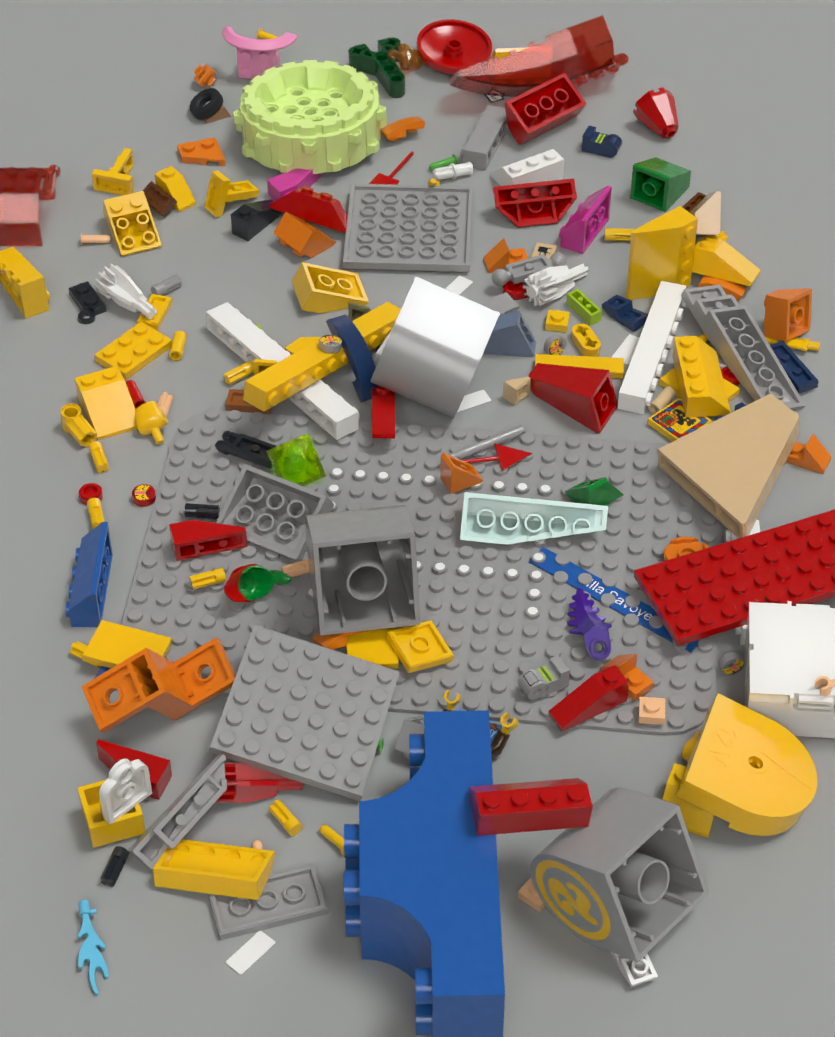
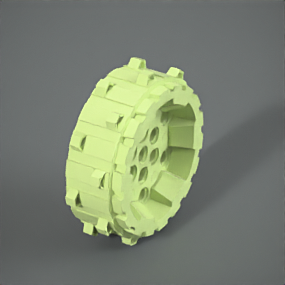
M303 60V63L289 62L281 64L279 68L272 67L265 70L262 76L257 75L250 81V85H246L243 88L240 109L233 112L236 130L242 132V154L245 157L253 158L265 167L279 170L281 173L298 168L313 169V174L337 172L348 166H353L371 153L376 154L380 150V128L387 126L386 107L379 105L378 84L374 81H369L368 77L362 72L357 73L355 68L348 65L340 66L338 62L324 61L323 63L317 62V60Z

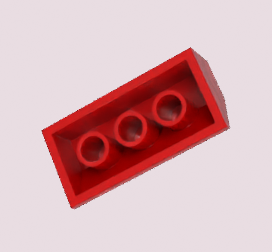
M563 73L505 102L508 129L518 144L522 145L577 117L587 103L566 73Z
M579 778L470 786L468 788L477 836L589 827L593 805L587 783Z

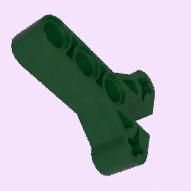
M390 37L378 40V52L371 51L366 44L353 46L349 49V66L355 68L356 72L361 71L376 76L385 91L392 98H401L405 95V75L396 64L401 59V41L398 38Z

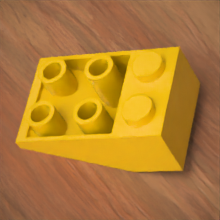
M144 191L103 200V213L121 257L162 247Z

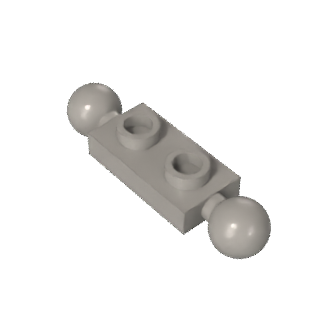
M557 252L552 254L550 259H547L542 254L507 264L505 270L497 269L493 272L492 281L498 286L505 285L508 279H511L514 284L524 282V279L528 278L529 275L548 267L565 266L566 257L564 254Z

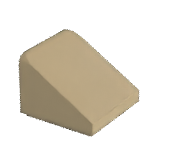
M523 377L505 381L503 383V398L513 405H517L530 395L531 378Z

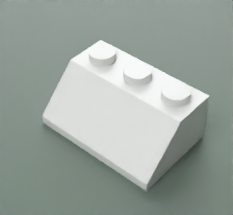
M552 149L504 166L492 172L491 177L500 186L562 180L564 159Z

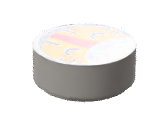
M326 334L320 337L319 348L323 352L333 354L341 350L342 340L338 336Z
M558 334L551 335L544 343V351L548 355H560L566 347L565 339Z
M729 652L723 655L718 662L721 672L725 675L737 674L745 667V661L739 652Z

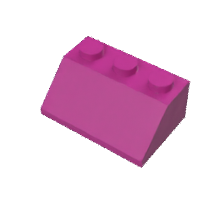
M606 186L589 195L583 203L579 204L577 211L571 214L567 224L560 229V247L584 254L609 221L611 186Z

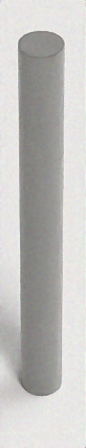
M520 425L449 455L458 459L465 458L494 446V443L500 444L525 434V429Z

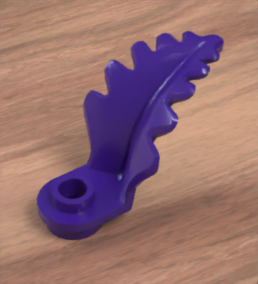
M578 588L576 594L572 596V600H575V602L569 604V607L574 611L567 613L569 617L575 618L567 622V625L575 627L569 630V633L583 635L588 656L594 660H604L611 652L608 629L612 625L602 623L606 617L595 615L599 612V608H592L594 601L592 599L588 600L589 594L584 593L582 588ZM596 643H600L602 646V650L599 653L594 650Z

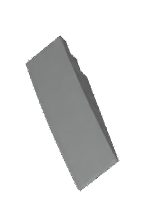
M720 284L683 290L681 296L701 329L728 368L755 401L771 393L779 400H782L791 410L805 407L803 400L746 305L739 306L733 295H726Z

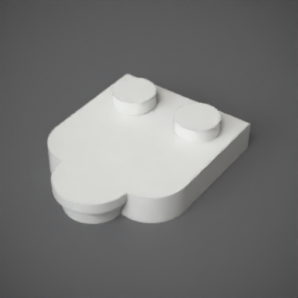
M122 759L111 768L108 779L100 787L99 796L103 818L110 825L152 794L149 768L141 760L129 761L128 759Z

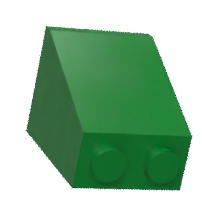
M657 157L635 163L632 170L630 198L667 212L690 187L691 171Z

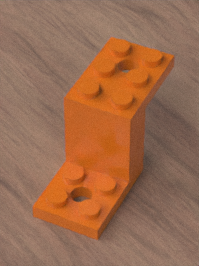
M216 637L175 662H171L152 650L145 648L81 687L99 731L105 733L147 707L173 720H177L231 688L236 674L221 640ZM210 666L211 673L209 677L202 679V670ZM118 690L119 697L117 701L111 703V693Z

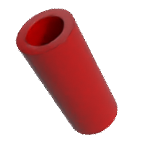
M126 381L125 383L135 409L145 404L146 402L135 381Z

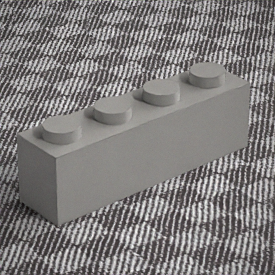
M487 105L485 111L481 112L479 122L474 124L473 133L468 135L467 144L462 146L461 157H463V163L470 162L473 168L487 169L508 129L505 108Z

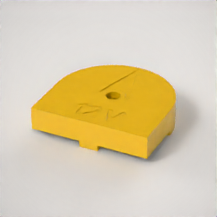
M717 693L708 708L676 796L729 822L728 827L733 830L757 836L776 835L793 827L813 800L817 790V772L810 754L789 730L772 719Z

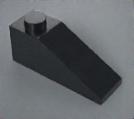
M273 200L243 204L231 214L232 234L249 241L282 215L283 212L269 208L270 204L274 202Z

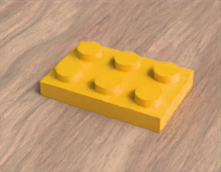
M141 321L94 354L95 361L105 368L118 366L123 378L127 380L170 349L172 339Z

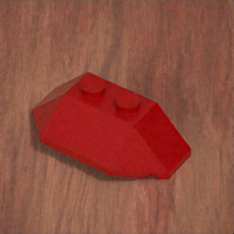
M574 178L493 187L496 209L517 228L558 224L577 199Z
M302 186L270 204L269 208L283 213L287 212L298 218L346 233L348 216L339 200L332 198L333 196L329 193L321 192L319 194L313 192L314 189L311 187Z

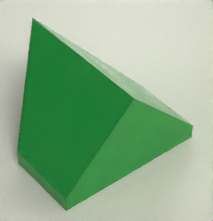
M606 477L583 481L565 491L566 495L574 503L603 506L624 495L609 483Z

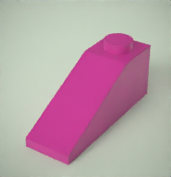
M296 168L267 180L268 195L276 201L302 186L311 187L322 176V173L313 174V169Z

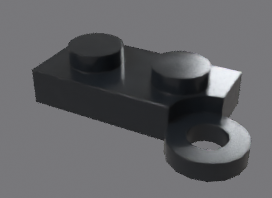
M88 281L68 288L69 295L81 310L78 314L80 323L91 324L95 321L96 315L107 312L106 305Z

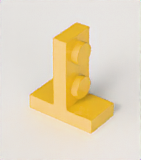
M124 148L109 171L93 170L92 181L94 190L119 195L134 193L133 176L129 175L134 167L132 149Z
M212 171L204 208L213 216L222 217L225 202L258 197L259 189L248 180L230 183V180L220 171Z

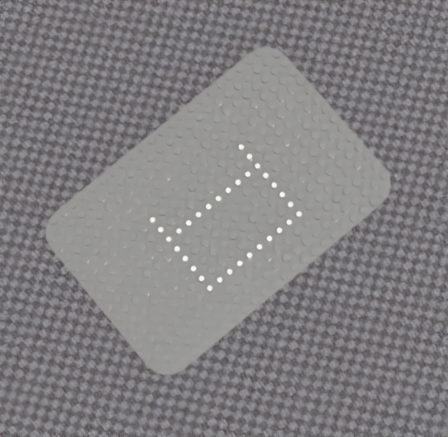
M211 408L205 412L193 415L181 423L172 438L121 625L172 638V645L165 657L171 662L177 661L217 637L221 640L235 674H237L254 624L312 643V638L320 631L314 608L310 573L294 577L287 584H274L266 596L251 602H234L224 592V586L234 569L248 564H257L269 571H281L282 566L307 559V550L298 561H295L247 541V547L176 561L169 524L189 520L216 523L218 519L185 517V504L219 505L220 516L244 464L327 495L334 503L331 512L406 505L415 531L420 623L432 620L453 653L454 658L453 662L412 673L407 672L398 658L399 669L393 670L400 673L388 711L415 714L443 711V708L447 707L444 693L449 689V701L456 699L457 692L461 696L460 703L454 706L455 711L458 707L466 711L489 710V720L500 721L504 713H509L510 718L507 722H512L514 717H516L519 723L557 726L548 714L551 708L592 675L600 672V667L616 656L637 654L636 667L654 681L653 689L641 697L665 698V724L638 723L639 699L634 701L628 696L627 702L572 728L662 736L685 734L699 728L703 724L708 708L716 697L718 634L699 640L698 646L690 653L685 650L688 643L677 646L674 640L672 643L641 626L637 615L627 614L624 616L609 608L616 600L613 594H603L600 603L591 598L590 593H588L589 597L587 599L594 601L592 608H599V612L595 615L605 616L606 619L602 623L612 625L608 629L611 642L609 656L604 660H594L586 652L584 636L569 633V630L575 627L567 625V622L575 618L569 617L567 613L574 611L569 607V604L575 602V600H572V596L576 594L577 589L566 584L568 574L564 571H558L552 576L529 563V560L531 559L537 564L543 563L546 556L539 550L545 547L557 554L555 557L557 564L567 565L570 561L601 578L604 586H615L630 594L625 599L628 607L635 608L639 606L640 601L652 607L634 578V570L663 562L664 549L675 538L694 537L698 539V542L702 544L704 542L709 547L721 544V522L659 467L658 449L667 444L525 433L499 445L532 453L530 456L504 471L501 469L499 460L471 463L483 481L480 484L451 494L440 479L441 455L443 452L447 454L453 453L505 431L395 423V439L372 438L371 421L359 420L358 430L336 440L309 416L280 413L263 414L261 412L249 413L238 410L226 411V409L217 410ZM225 431H230L279 446L282 454L272 468H268L230 454L225 455L216 449L215 444L218 440H223L222 435ZM495 446L460 460L497 456ZM606 477L609 483L624 494L605 505L608 506L606 530L508 545L460 540L464 492L574 503L566 495V490L583 481ZM223 567L226 582L192 589L189 576ZM582 573L578 576V582L581 585H589L592 583V576L588 573ZM652 616L649 619L651 627L661 628L663 626L659 616ZM596 643L594 646V650L597 653L602 650L600 643ZM347 646L334 649L335 651L347 654ZM559 655L570 670L569 686L534 700L529 699L518 684L519 677L527 670L537 669L548 664L551 657ZM210 666L202 670V679L209 677L211 673ZM231 688L219 694L218 696L228 697Z

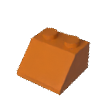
M285 212L273 234L280 238L278 242L288 248L291 246L293 248L292 252L300 257L306 255L313 258L336 243V241L311 223Z
M778 289L767 294L764 301V337L787 342L810 331L812 289Z

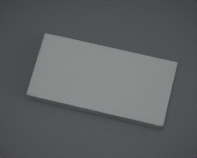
M314 864L269 875L259 900L208 894L220 940L328 914L327 904Z

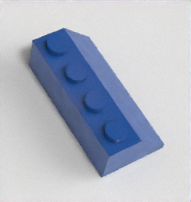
M102 522L82 537L80 548H76L75 560L77 566L72 568L74 583L69 585V598L71 599L70 602H66L65 614L66 617H70L71 627H98L103 618L113 557L108 522Z

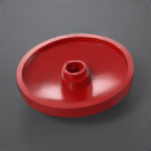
M448 19L436 21L425 26L418 34L416 50L420 59L437 71L448 74H468L478 71L488 64L492 55V41L488 34L480 27L466 21Z

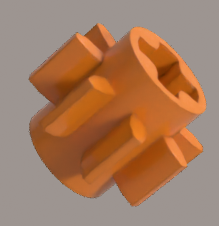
M208 64L204 66L198 65L193 71L196 74L193 79L203 88L206 85L211 87L217 81L214 77L217 74L216 71Z

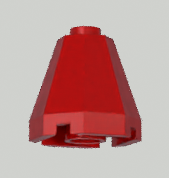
M663 87L658 88L659 92L650 90L636 101L635 106L637 109H634L633 113L639 121L660 137L671 138L676 134L679 127L674 97L670 91Z

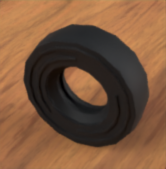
M215 88L204 89L191 100L189 105L190 112L199 120L207 119L217 113L222 107L223 97Z

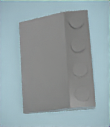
M244 464L216 523L245 527L248 542L298 561L307 550L305 516L330 513L334 503L327 495Z

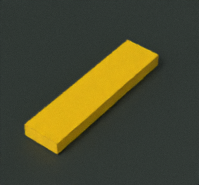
M536 354L535 365L541 363L605 369L610 371L611 378L623 379L624 358Z

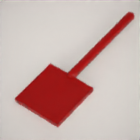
M410 152L389 176L378 173L369 184L397 185L399 180L394 179V175L414 153Z

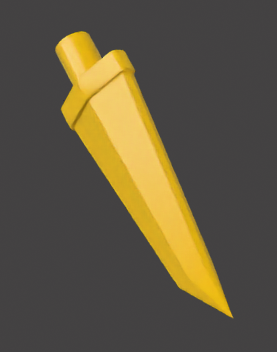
M765 337L769 344L781 341ZM793 338L785 342L789 348L806 352L807 350L819 351L820 342H813L807 338Z

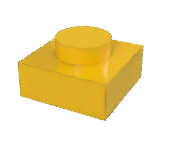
M548 310L545 330L567 333L570 312Z

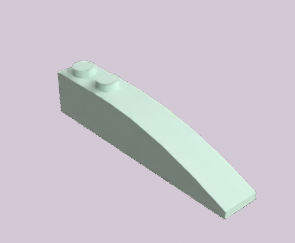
M464 492L460 540L508 545L606 530L608 506Z

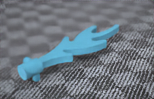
M82 900L78 903L80 917L83 919L78 939H82L85 935L88 937L79 951L78 969L82 970L86 961L90 963L89 981L94 995L98 996L99 991L95 983V971L100 969L105 979H108L109 974L106 962L97 947L105 950L106 945L96 934L89 918L90 915L97 914L96 908L90 909L89 901Z

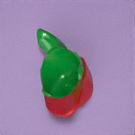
M248 564L232 571L224 586V592L234 602H251L266 596L274 584H287L293 578L279 570L269 571L261 565Z

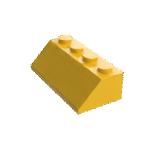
M697 336L674 337L672 358L685 417L720 416L731 413L717 352Z

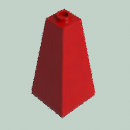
M537 363L528 375L531 378L530 387L533 395L595 433H601L618 407L609 370Z

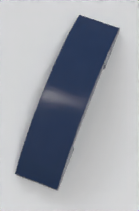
M346 314L328 319L326 323L331 334L338 336L342 340V347L356 377L352 384L360 402L371 400L372 388H377L378 386L370 382L376 367L363 336Z

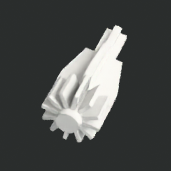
M583 263L571 269L567 265L543 269L524 279L526 285H523V288L527 289V293L524 295L530 297L529 302L534 301V306L546 304L562 297L575 286V280L588 275L587 271L589 268L588 266L585 267Z
M110 264L109 269L105 266L104 272H98L100 278L95 279L98 283L95 287L106 298L113 299L119 306L132 312L140 311L148 319H153V315L157 314V310L147 302V298L130 276L127 275L128 273L118 265Z

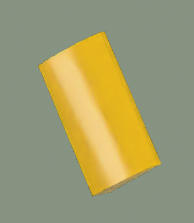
M181 839L173 849L167 847L153 867L155 887L259 900L273 866L275 851Z

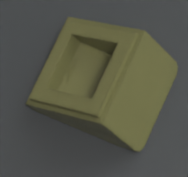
M353 302L348 303V313L351 321L371 311L369 307Z

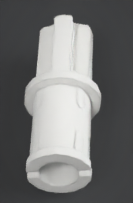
M470 162L456 165L451 163L446 167L435 168L433 176L435 180L456 179L459 176L472 175L473 166Z

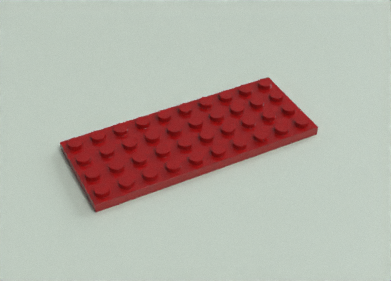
M835 509L634 570V578L677 646L747 625L749 602L787 604L788 601H791L792 606H796V604H814L835 597Z

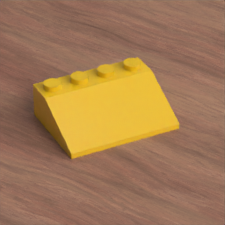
M679 206L631 231L626 288L627 299L655 297L661 281L685 285L686 288L690 286L698 218Z

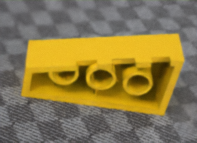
M14 247L1 250L0 282L23 316L29 318L49 311L48 301L51 299L45 286L44 277Z

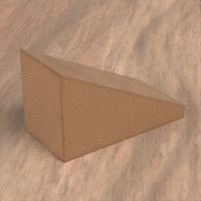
M222 104L217 113L203 120L205 123L229 118L231 115Z

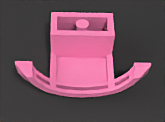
M224 27L222 30L225 41L236 47L238 77L244 79H254L257 75L262 76L265 70L272 67H281L280 53L276 52V50L290 46L297 39V35L292 33H285L274 39H251L237 35L232 30V27Z

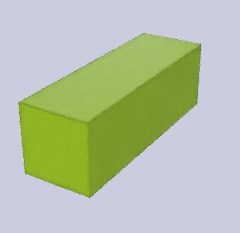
M579 289L567 293L566 304L590 326L601 321L602 310Z

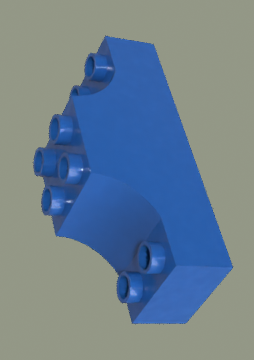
M489 710L424 712V734H409L410 781L389 795L373 800L359 801V824H344L346 937H361L362 959L390 964L415 980L416 1036L503 1037L505 984L496 834L477 836L468 791L470 786L493 785Z

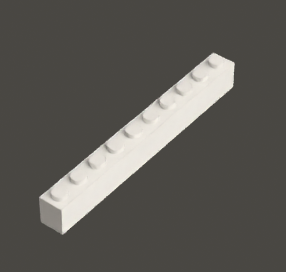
M228 302L206 311L207 329L245 362L252 361L254 364V359L276 360L278 363L291 355ZM321 380L316 381L288 398L336 440L359 429L358 410Z

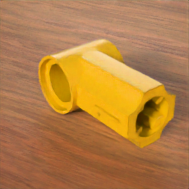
M69 403L61 408L62 429L66 433L71 434L80 446L88 447L97 439V432L83 417L81 408L77 404Z

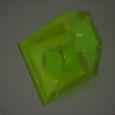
M309 433L297 436L267 450L275 473L280 478L305 486L326 477Z

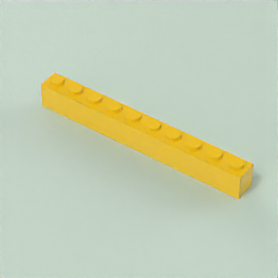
M386 302L352 321L363 336L369 350L376 348L384 342L392 330L401 308ZM319 340L245 380L243 400L263 412L276 406L283 400L348 364L349 361L342 345L339 352L330 354L323 352L319 348Z

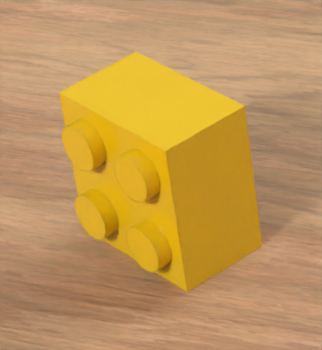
M105 780L77 787L81 809L93 848L142 835L145 832L140 804H137L111 825L103 818L99 790Z

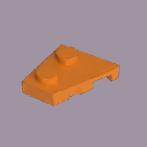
M216 137L177 145L182 163L207 165L208 161L219 162V166H226L225 158Z

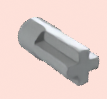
M176 274L152 286L151 292L152 294L163 296L182 286V280Z

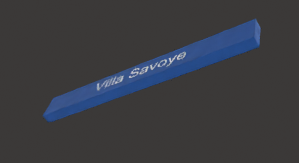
M545 547L539 550L546 556L543 563L537 564L531 559L529 560V563L552 576L558 571L566 572L568 574L566 584L575 589L582 588L583 591L590 593L591 598L600 603L603 594H613L616 600L609 608L624 616L627 614L637 615L641 626L673 643V638L664 624L661 628H653L649 625L650 617L658 615L648 604L640 601L639 606L635 608L628 607L625 599L630 594L615 586H604L601 578L570 561L567 565L557 564L555 561L557 554ZM582 573H588L592 576V583L581 585L578 582V576ZM699 640L688 643L685 650L691 653L698 646Z

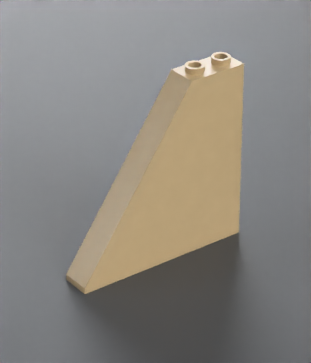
M770 393L659 448V467L738 538L749 536L800 434V417L795 411L787 407L782 400H779Z

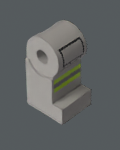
M556 655L550 658L548 664L537 669L525 671L519 677L518 684L527 697L534 700L568 687L570 670L561 657Z

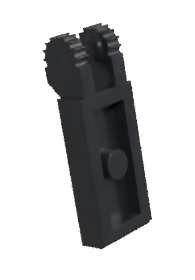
M225 431L222 435L223 440H218L215 444L216 449L225 455L230 454L268 468H272L282 454L279 446L230 431Z

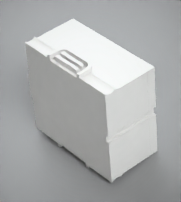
M788 601L787 604L749 602L744 646L745 707L779 723L794 736L835 738V687L831 688L830 695L826 697L822 696L820 691L825 686L815 688V680L820 676H826L830 680L835 679V608H830V605L796 604V606H792L791 601Z

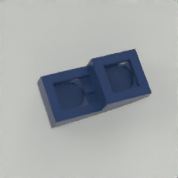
M615 295L602 304V308L613 319L633 331L645 325L648 314L634 309L632 300Z

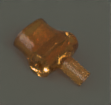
M408 44L398 45L397 51L392 49L388 51L389 57L398 59L401 70H418L422 66V60L419 57L418 51Z

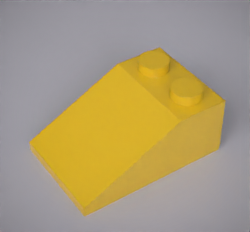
M715 235L703 236L695 245L692 272L750 287L760 275L761 270L727 242L718 239Z
M302 262L292 279L300 307L307 312L326 313L347 309L349 302L362 306L367 305L369 302L358 273Z
M118 366L74 378L77 398L90 425L97 432L98 440L138 429L135 407Z

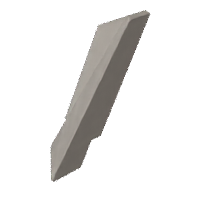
M224 754L217 755L128 849L131 856L152 870L166 848L173 849L227 790V779H225L226 756Z

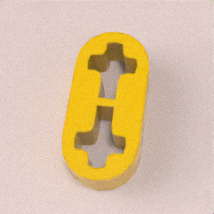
M582 323L574 325L572 327L571 339L583 356L597 357L600 354L601 342L591 327Z

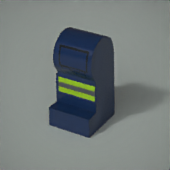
M588 126L583 134L582 152L612 158L622 146V140L618 135L596 132V127Z

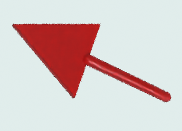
M494 443L497 456L462 461L471 464L499 460L501 469L504 471L532 453Z

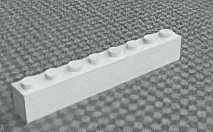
M661 281L620 388L618 409L644 415L646 407L650 406L653 400L652 391L656 392L659 379L657 377H661L664 364L662 363H666L669 350L667 349H671L674 336L672 335H677L678 321H682L683 307H687L681 296L683 290L686 289L685 285Z

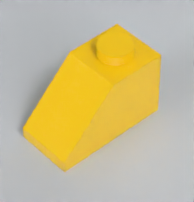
M169 166L154 173L155 184L177 201L173 208L179 213L196 205V201L183 175L175 168Z

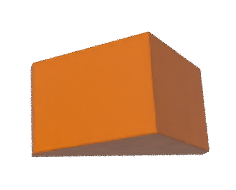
M443 452L441 455L440 479L451 494L480 484L483 481L473 465Z

